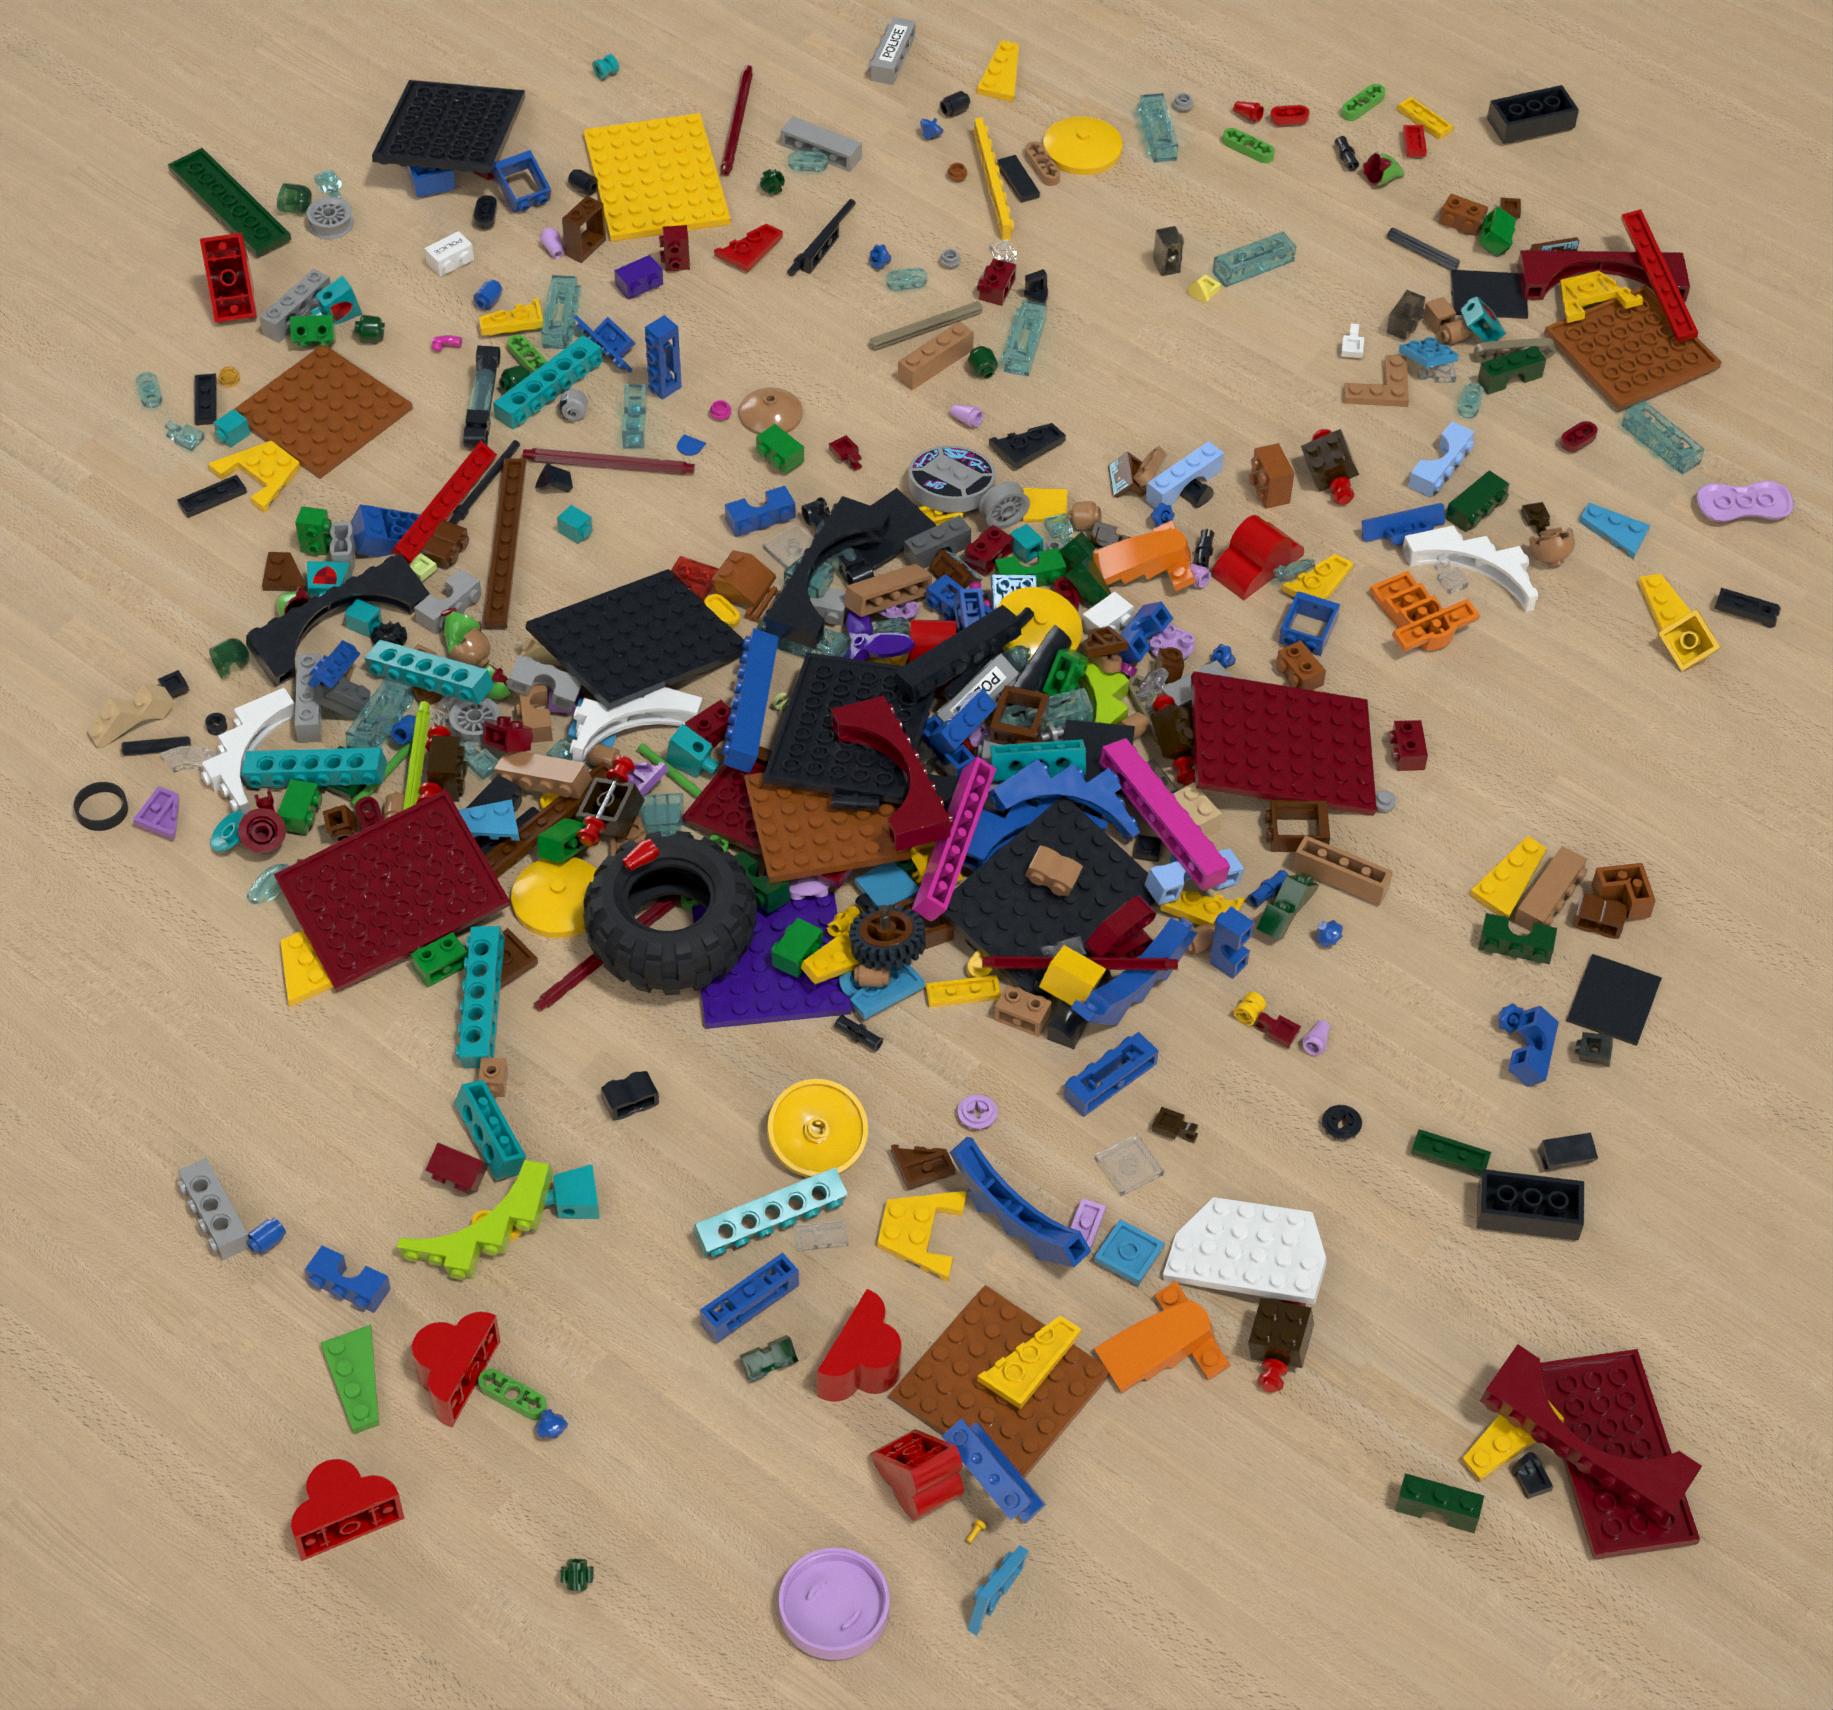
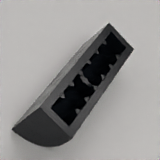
M1054 625L1048 631L1012 687L1041 692L1058 651L1072 646L1070 637L1062 629ZM1011 703L1007 704V706L1025 717L1030 707Z
M1088 953L1084 955V957H1093ZM1110 970L1105 971L1095 989L1109 982L1111 978ZM1061 1000L1048 1025L1047 1040L1074 1050L1088 1021L1071 1009V1005Z

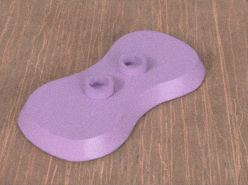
M1760 481L1742 487L1712 483L1701 487L1697 493L1698 504L1707 519L1719 523L1729 522L1741 517L1778 520L1789 515L1794 508L1793 498L1789 490L1784 485L1774 481Z

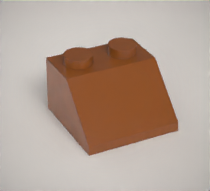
M732 550L712 578V583L716 594L722 595L728 601L756 607L775 581L776 574L752 554Z

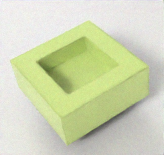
M419 553L409 564L421 582L437 570L436 563L422 553Z

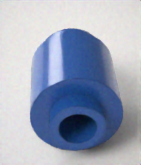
M496 280L486 281L473 296L476 306L480 309L489 310L502 295L503 289L501 284Z
M405 715L392 727V738L395 742L407 744L413 740L415 716Z
M276 1218L267 1219L248 1233L249 1240L246 1243L253 1253L259 1252L263 1255L283 1240L286 1230Z

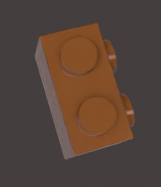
M1451 193L1441 208L1439 223L1477 236L1483 226L1484 217L1487 216L1488 206Z
M1302 641L1278 650L1276 667L1289 680L1291 687L1314 690L1324 685L1326 670Z

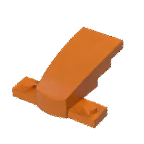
M1173 520L1154 528L1153 532L1134 536L1093 552L1094 561L1107 585L1119 579H1122L1123 583L1126 584L1142 575H1145L1148 580L1165 570H1168L1176 591L1196 582L1190 566L1191 552L1187 539L1176 528Z
M1408 570L1372 585L1369 590L1385 613L1399 627L1393 631L1392 637L1403 652L1418 646L1426 651L1441 649L1452 641L1457 629L1477 621L1480 617L1469 599L1443 609L1435 595L1430 596L1422 583L1417 584Z
M1177 1281L1154 1294L1163 1307V1311L1130 1326L1094 1348L1122 1393L1144 1378L1146 1381L1150 1380L1168 1366L1172 1369L1191 1353L1209 1380L1231 1366L1214 1340V1329L1207 1312L1200 1304L1192 1300L1189 1301Z

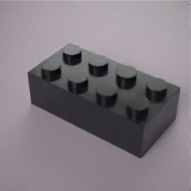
M1563 85L1490 100L1487 120L1502 143L1505 144L1573 129L1576 126L1579 109Z
M1482 1169L1478 1182L1476 1228L1579 1241L1584 1226L1585 1181Z

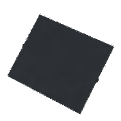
M1452 269L1451 294L1456 315L1463 316L1461 312L1462 307L1471 298L1479 297L1498 318L1528 319L1527 298H1523L1519 273Z
M895 488L870 505L890 512V529L881 542L860 544L851 548L853 551L859 549L865 558V562L875 570L903 551L905 540L935 527L936 524L898 488Z
M1066 719L1063 741L1083 739L1086 748V775H1084L1086 782L1105 770L1099 763L1103 746L1125 738L1133 746L1135 726ZM1061 758L1060 763H1063L1066 759ZM1121 789L1115 792L1116 796L1126 798Z
M1592 954L1566 1022L1602 1035L1613 1036L1615 1039L1637 1046L1662 977Z

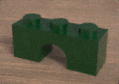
M1533 346L1482 362L1477 382L1489 395L1505 390L1508 381L1517 374L1524 383L1542 378L1546 358L1537 346Z
M743 851L734 855L746 870V877L748 876L753 883L757 907H760L767 913H771L790 901L788 881L769 883L767 876L759 877L758 861Z
M1489 913L1485 914L1478 950L1507 955L1512 958L1531 960L1536 963L1550 964L1557 933L1556 927L1533 923L1532 930L1528 935L1519 936L1509 929L1508 917Z
M1405 1473L1395 1511L1417 1518H1422L1425 1512H1437L1448 1518L1449 1527L1475 1533L1485 1495Z

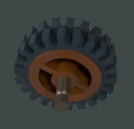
M889 904V907L887 905L878 906L879 911H875L872 907L868 909L869 915L863 911L860 913V918L856 917L853 920L854 924L851 923L849 930L851 952L854 959H858L859 964L863 965L866 963V968L871 969L875 965L876 970L881 971L882 966H886V971L892 970L891 965H896V968L900 969L902 968V962L907 966L912 964L911 959L915 961L919 959V954L922 955L924 948H926L923 920L917 912L913 914V910L910 908L905 911L904 906L901 905L898 906L897 910H895L892 904Z

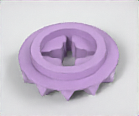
M979 1094L970 1095L964 1098L958 1106V1117L961 1120V1124L967 1125L970 1130L978 1128L981 1131L984 1127L990 1128L991 1124L997 1119V1106L987 1096ZM975 1107L981 1113L980 1119L974 1114Z

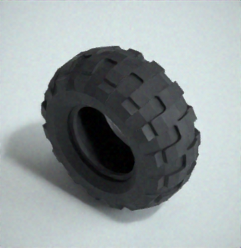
M661 831L647 833L645 840L650 838L659 850L660 854L656 856V860L629 871L623 864L622 859L639 843L631 839L619 846L615 856L608 855L595 871L593 882L589 883L583 901V918L588 944L598 960L602 959L604 967L622 982L630 981V984L637 990L650 993L652 989L663 990L665 995H680V989L693 987L696 992L709 987V984H711L712 979L715 977L720 979L725 977L737 965L738 959H741L742 955H745L754 938V928L757 924L756 894L753 883L748 876L746 877V870L729 851L724 852L717 842L707 837L697 840L694 839L691 832L676 831L675 836H662ZM666 895L689 897L699 902L707 910L694 924L673 931L649 928L634 917L636 912L645 903Z

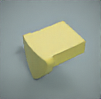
M1204 275L1190 284L1187 292L1195 299L1207 303L1212 296L1220 291L1221 284Z

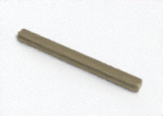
M976 301L881 334L869 340L870 347L873 350H877L983 312V306L980 301Z

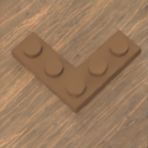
M1397 355L1385 356L1386 385L1345 383L1344 404L1408 407L1407 357Z

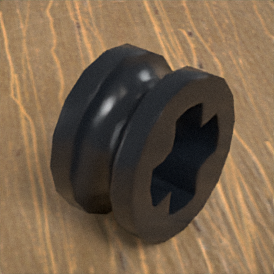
M212 713L205 719L209 734L218 736L226 732L228 725L222 713Z

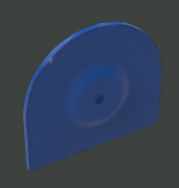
M684 434L677 443V449L684 455H695L703 449L706 443Z

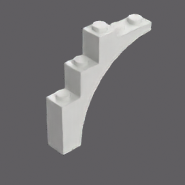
M1454 525L1405 536L1402 552L1410 566L1444 564L1478 572L1506 588L1518 600L1525 612L1534 610L1538 600V592L1530 583L1529 575L1526 572L1529 566V559L1523 553L1520 546L1496 551L1494 544L1490 543L1487 536L1463 541L1462 535L1457 532Z
M664 687L609 710L600 702L584 698L581 707H576L573 718L577 720L576 737L578 739H573L571 743L570 753L573 754L572 761L583 762L586 755L599 742L624 729L654 724L685 725L686 721L700 713L703 698Z
M285 688L235 708L236 719H233L235 728L218 735L220 745L217 746L220 755L202 762L204 772L201 773L205 784L211 785L214 792L221 790L225 798L229 797V803L233 812L242 811L247 814L250 811L249 802L243 791L244 778L241 774L246 751H255L268 735L281 725L295 719V705Z

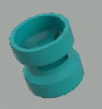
M608 54L602 60L597 59L592 63L594 73L599 79L606 78L610 73L619 72V64L613 54Z

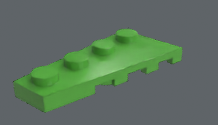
M371 1325L321 1342L322 1350L353 1434L379 1426Z

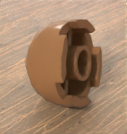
M1562 527L1540 532L1541 537L1535 539L1534 536H1531L1529 538L1530 547L1535 557L1544 563H1551V566L1564 563L1563 559L1569 557L1575 545L1573 530L1570 527L1567 528V531H1562Z
M473 628L463 636L466 639L459 646H454L447 658L485 668L490 662L488 656L491 651V645L488 638L481 631Z

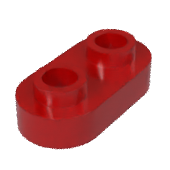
M1303 105L1276 106L1271 109L1270 121L1278 126L1304 124L1309 120L1310 111Z

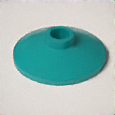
M235 811L220 821L211 836L210 844L213 850L224 852L240 842L238 827L245 813Z

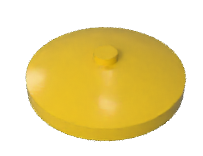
M1073 116L1059 120L1048 128L1044 135L1043 147L1060 170L1076 175H1093L1112 168L1119 161L1122 155L1123 142L1120 133L1108 122L1089 116Z
M1025 587L1007 594L998 604L997 608L1004 605L1016 616L1026 607H1029L1035 614L1021 629L1022 635L1002 648L1014 660L1027 665L1048 631L1054 625L1058 626L1070 637L1072 641L1070 648L1075 651L1077 650L1082 638V622L1074 606L1060 594L1045 588Z
M571 857L563 863L550 862L548 859H541L532 863L518 875L512 887L511 902L515 917L527 930L548 938H566L586 931L583 918V901L589 883L593 882L594 873L597 869L590 863L576 857Z
M808 1079L791 1085L776 1099L768 1117L767 1136L776 1158L793 1173L810 1178L836 1167L838 1174H841L848 1170L862 1154L868 1137V1121L860 1101L846 1087L830 1080Z

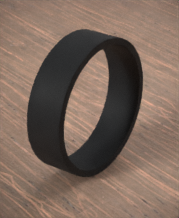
M96 782L79 791L74 799V810L79 823L83 827L93 831H105L116 827L125 819L128 813V803L124 791L118 785L110 782ZM97 793H113L123 799L121 809L112 817L104 820H90L79 813L81 804L88 797Z

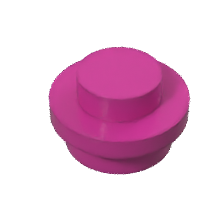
M717 400L710 408V415L714 419L724 420L731 415V407L726 401Z

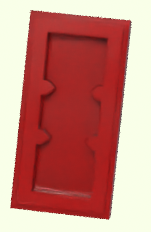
M1403 125L1406 157H1426L1427 147L1423 125Z

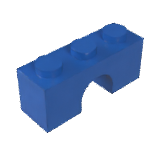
M784 485L765 491L766 505L762 507L749 505L745 498L725 504V520L734 536L748 534L796 518L795 501L787 487Z
M1162 601L1143 605L1120 635L1128 641V650L1120 651L1118 654L1122 658V662L1127 664L1140 662L1151 648L1147 639L1155 634L1163 633L1173 620L1172 615Z
M983 688L971 692L957 705L956 709L958 712L948 720L941 722L927 738L941 754L954 751L997 707V704Z
M934 715L927 721L920 747L947 776H956L959 780L962 769L973 761L975 757L963 744L956 750L941 754L927 738L942 722Z
M1231 906L1225 913L1221 912L1215 919L1214 924L1216 926L1212 936L1214 940L1210 950V964L1234 979L1248 965L1250 950L1243 945L1252 937L1254 921Z
M1541 1005L1521 1012L1517 1032L1524 1037L1527 1046L1512 1051L1508 1071L1526 1087L1546 1081L1559 1023Z
M321 1245L305 1268L308 1283L315 1289L321 1290L322 1288L330 1292L338 1300L345 1299L362 1311L368 1310L375 1313L391 1289L388 1276L365 1266L359 1275L352 1278L343 1277L342 1275L347 1269L344 1255Z

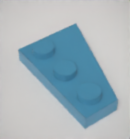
M1590 502L1580 518L1581 524L1597 535L1610 539L1613 546L1617 549L1619 547L1623 548L1632 559L1637 554L1650 528L1649 524Z
M512 799L459 810L474 838L477 836H490V839L499 840V837H511V840L520 841Z
M902 962V968L897 969L896 965H891L890 984L883 987H862L850 999L851 1006L865 1020L925 987V980L910 965L907 966L904 962Z
M1019 1545L1013 1553L1008 1552L1001 1563V1568L999 1570L995 1568L992 1571L985 1586L980 1585L973 1598L976 1600L968 1631L976 1636L982 1629L985 1614L991 1616L1002 1593H1007L1023 1570L1029 1550Z

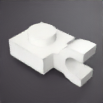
M1351 324L1349 336L1343 335L1342 357L1362 359L1364 337H1358L1359 324Z

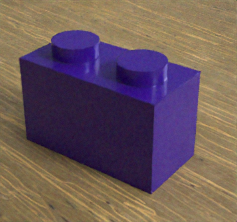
M651 255L614 270L615 285L628 300L663 285V269Z

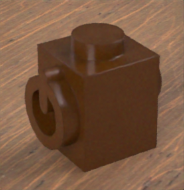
M1174 647L1159 648L1154 666L1157 682L1168 684L1181 679L1185 666L1181 650Z
M345 804L323 811L326 832L333 838L334 842L338 843L358 833L355 813Z

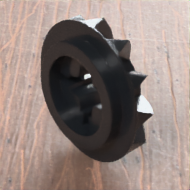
M391 621L388 624L381 622L379 627H374L373 633H371V641L374 646L379 640L403 646L407 641L406 628L402 627L399 622L395 624ZM393 632V636L389 635L385 637V634H390Z
M1334 1105L1324 1112L1322 1127H1324L1326 1135H1332L1334 1140L1340 1138L1346 1141L1348 1138H1355L1361 1131L1362 1119L1354 1108L1347 1105ZM1345 1117V1125L1342 1128H1338V1123Z

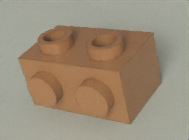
M1006 985L995 1005L994 1020L1039 1037L1051 1015L1052 1001L1042 996L1025 992L1019 987Z

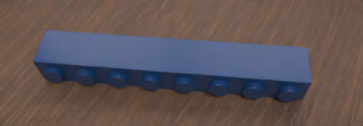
M753 628L750 636L746 635L742 648L745 650L741 654L739 663L742 665H740L736 676L740 680H737L734 687V693L737 695H734L731 703V708L734 709L731 710L728 718V723L731 726L729 725L727 728L725 739H728V741H725L722 749V754L725 755L723 765L748 773L751 772L758 756L779 636Z

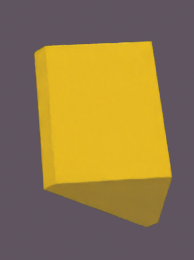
M1023 487V493L1030 500V506L1023 517V522L1066 523L1068 489Z
M1698 609L1659 632L1660 637L1681 671L1707 659L1721 648Z
M1063 945L1051 961L1039 987L1072 1006L1076 1000L1086 1001L1092 990H1095L1106 969Z

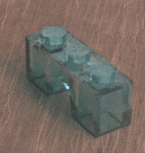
M624 384L623 448L645 449L646 384Z

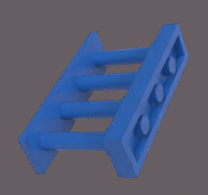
M961 1418L942 1435L946 1442L957 1446L962 1462L1010 1520L1019 1515L1023 1522L1027 1523L1047 1505L978 1422L969 1427L964 1419Z

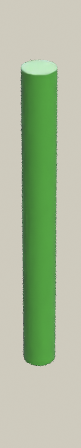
M411 742L405 744L387 763L384 780L411 752ZM380 784L367 785L351 801V807L355 809L356 802L363 797H369Z
M644 743L638 746L637 750L656 766H658L659 762L666 764L669 768L666 774L695 798L700 795L702 790Z

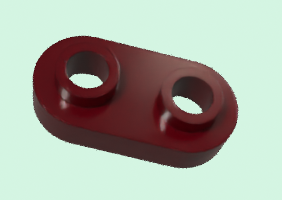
M1589 421L1578 423L1562 434L1560 446L1568 452L1580 450L1596 439L1597 426Z
M1067 577L1056 579L1053 591L1066 598L1078 612L1080 600L1076 587Z
M363 797L356 802L355 811L361 831L384 820L376 799Z

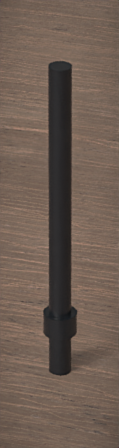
M849 199L833 217V220L840 223L856 205V202L853 199ZM824 229L805 249V251L803 253L798 254L797 257L794 259V263L787 270V273L790 276H794L800 268L804 267L803 256L810 249V247L817 240V238L824 231Z
M512 441L462 505L456 507L453 511L454 515L448 522L457 525L460 520L465 519L469 514L471 506L503 468L504 458H511L520 447L518 441Z

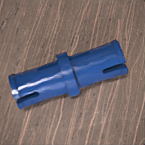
M1279 870L1270 879H1265L1257 890L1248 895L1249 903L1254 907H1259L1269 897H1274L1289 874L1285 870Z

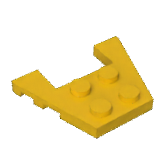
M1600 271L1560 280V290L1567 323L1585 319V311L1582 307H1586L1589 304L1603 303L1609 299L1617 298L1622 306L1627 309L1643 305V297L1639 294L1634 296L1627 287L1621 288L1617 286V281Z
M268 441L210 462L208 467L221 480L240 468L261 484L264 488L250 498L251 503L265 513L269 509L271 501L278 498L282 487L287 486L299 471L300 462L273 441Z
M959 1191L887 1199L877 1248L905 1262L907 1260L919 1265L921 1270L927 1273L931 1271L939 1275L940 1279L949 1282L953 1257L929 1253L928 1247L936 1212L963 1216L967 1192Z

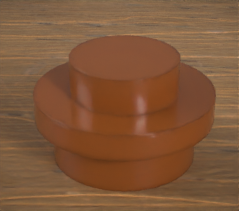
M953 163L947 170V176L951 180L961 181L967 177V169L962 163Z

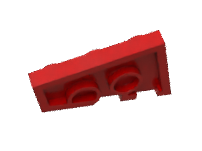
M766 223L746 233L745 238L739 241L735 239L729 242V246L723 249L721 247L715 249L714 256L748 272L783 238V231Z

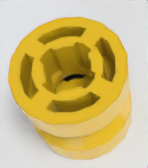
M1252 991L1247 992L1242 999L1243 1003H1239L1234 1009V1015L1237 1020L1248 1026L1253 1025L1258 1018V1014L1267 1007L1265 999Z

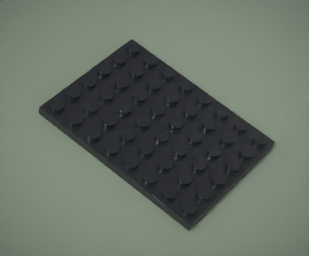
M409 80L372 153V162L382 165L398 164L403 167L419 166L420 168L452 169L461 172L473 171L481 174L493 173L496 162L500 157L524 102L525 90Z
M669 569L529 620L525 626V629L607 710L740 658L743 650H745L742 648L744 639L726 622L722 621Z
M807 652L763 776L764 784L830 794L853 795L854 793H859V795L880 796V801L902 804L908 787V781L903 771L888 756L871 747L839 741L832 728L831 709L884 696L888 704L893 705L896 719L901 720L904 734L909 735L912 749H916L918 752L937 688L925 697L913 702L897 688L895 671L903 666Z
M1061 796L955 888L947 910L941 915L984 957H992V955L1055 957L1063 945L1084 956L1085 953L1090 954L1085 948V943L1104 920L1135 896H1141L1150 907L1156 901L1144 885L1148 872L1067 796ZM1040 845L1056 851L1061 856L1073 859L1083 866L1069 896L1056 895L1049 887L1036 885L1025 876ZM997 968L1016 987L1023 989L1025 992L1042 996L1047 1000L1053 996L1039 987L1047 969Z

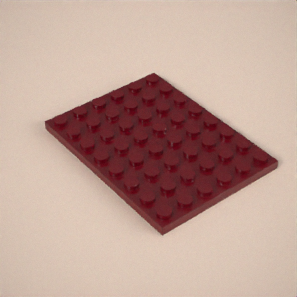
M1193 671L1191 675L1195 782L1197 789L1268 800L1327 801L1328 809L1375 815L1377 806L1368 699Z
M447 789L274 873L278 885L336 992L411 956L410 954L419 948L425 947L452 932L455 934L511 906L508 896Z

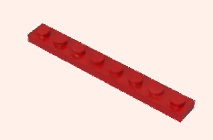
M1639 209L1622 214L1621 221L1677 342L1697 338L1698 330L1642 210Z
M480 441L391 552L396 556L402 554L407 563L410 564L424 547L427 540L434 534L440 522L449 516L497 454Z

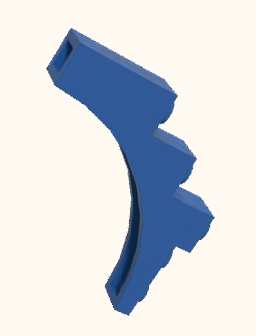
M1037 759L988 792V795L1000 812L1017 803L1031 799H1059L1061 796H1067L1071 801L1085 805L1101 814L1116 827L1125 840L1140 833L1136 819L1128 814L1124 801L1115 794L1122 787L1119 784L1120 780L1116 773L1110 771L1109 768L1088 782L1084 780L1085 776L1082 770L1074 764L1066 767L1051 778L1048 767Z
M1041 798L1037 808L1027 802L1017 803L1011 806L1005 819L983 809L962 866L976 871L995 855L997 850L1003 848L1056 802L1058 798ZM1085 813L1105 832L1108 822Z
M966 1137L949 1152L970 1188L966 1192L977 1211L996 1215L1006 1234L1026 1239L1037 1259L1075 1267L1091 1252L1081 1231L1052 1220L1038 1211L1010 1187L989 1163L973 1138Z

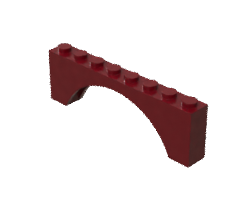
M1520 250L1517 268L1522 295L1527 300H1543L1546 294L1555 285L1560 283V280L1595 271L1626 277L1640 282L1653 290L1636 252ZM1661 252L1684 302H1686L1690 290V282L1683 252Z
M884 696L831 709L832 728L839 741L865 745L883 753L900 767L907 778L910 787L908 795L901 807L888 818V837L896 852L950 837V827L953 826L952 816L950 812L946 813L942 797H938L936 794L934 782L929 781L925 765H921L919 762L917 750L912 749L909 735L904 734L901 720L896 719L893 705L888 704Z
M1519 1344L1511 1352L1480 1399V1402L1488 1410L1500 1414L1512 1426L1522 1429L1533 1440L1543 1443L1552 1449L1557 1456L1567 1459L1576 1465L1582 1473L1591 1475L1600 1481L1603 1487L1615 1491L1627 1503L1636 1505L1645 1511L1651 1519L1660 1521L1664 1525L1702 1468V1465L1681 1451L1655 1459H1627L1605 1453L1584 1442L1565 1426L1552 1409L1541 1381L1540 1358Z

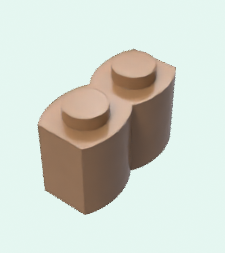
M1040 845L1025 876L1036 885L1049 887L1056 895L1069 896L1083 866L1073 859L1061 856L1056 851Z

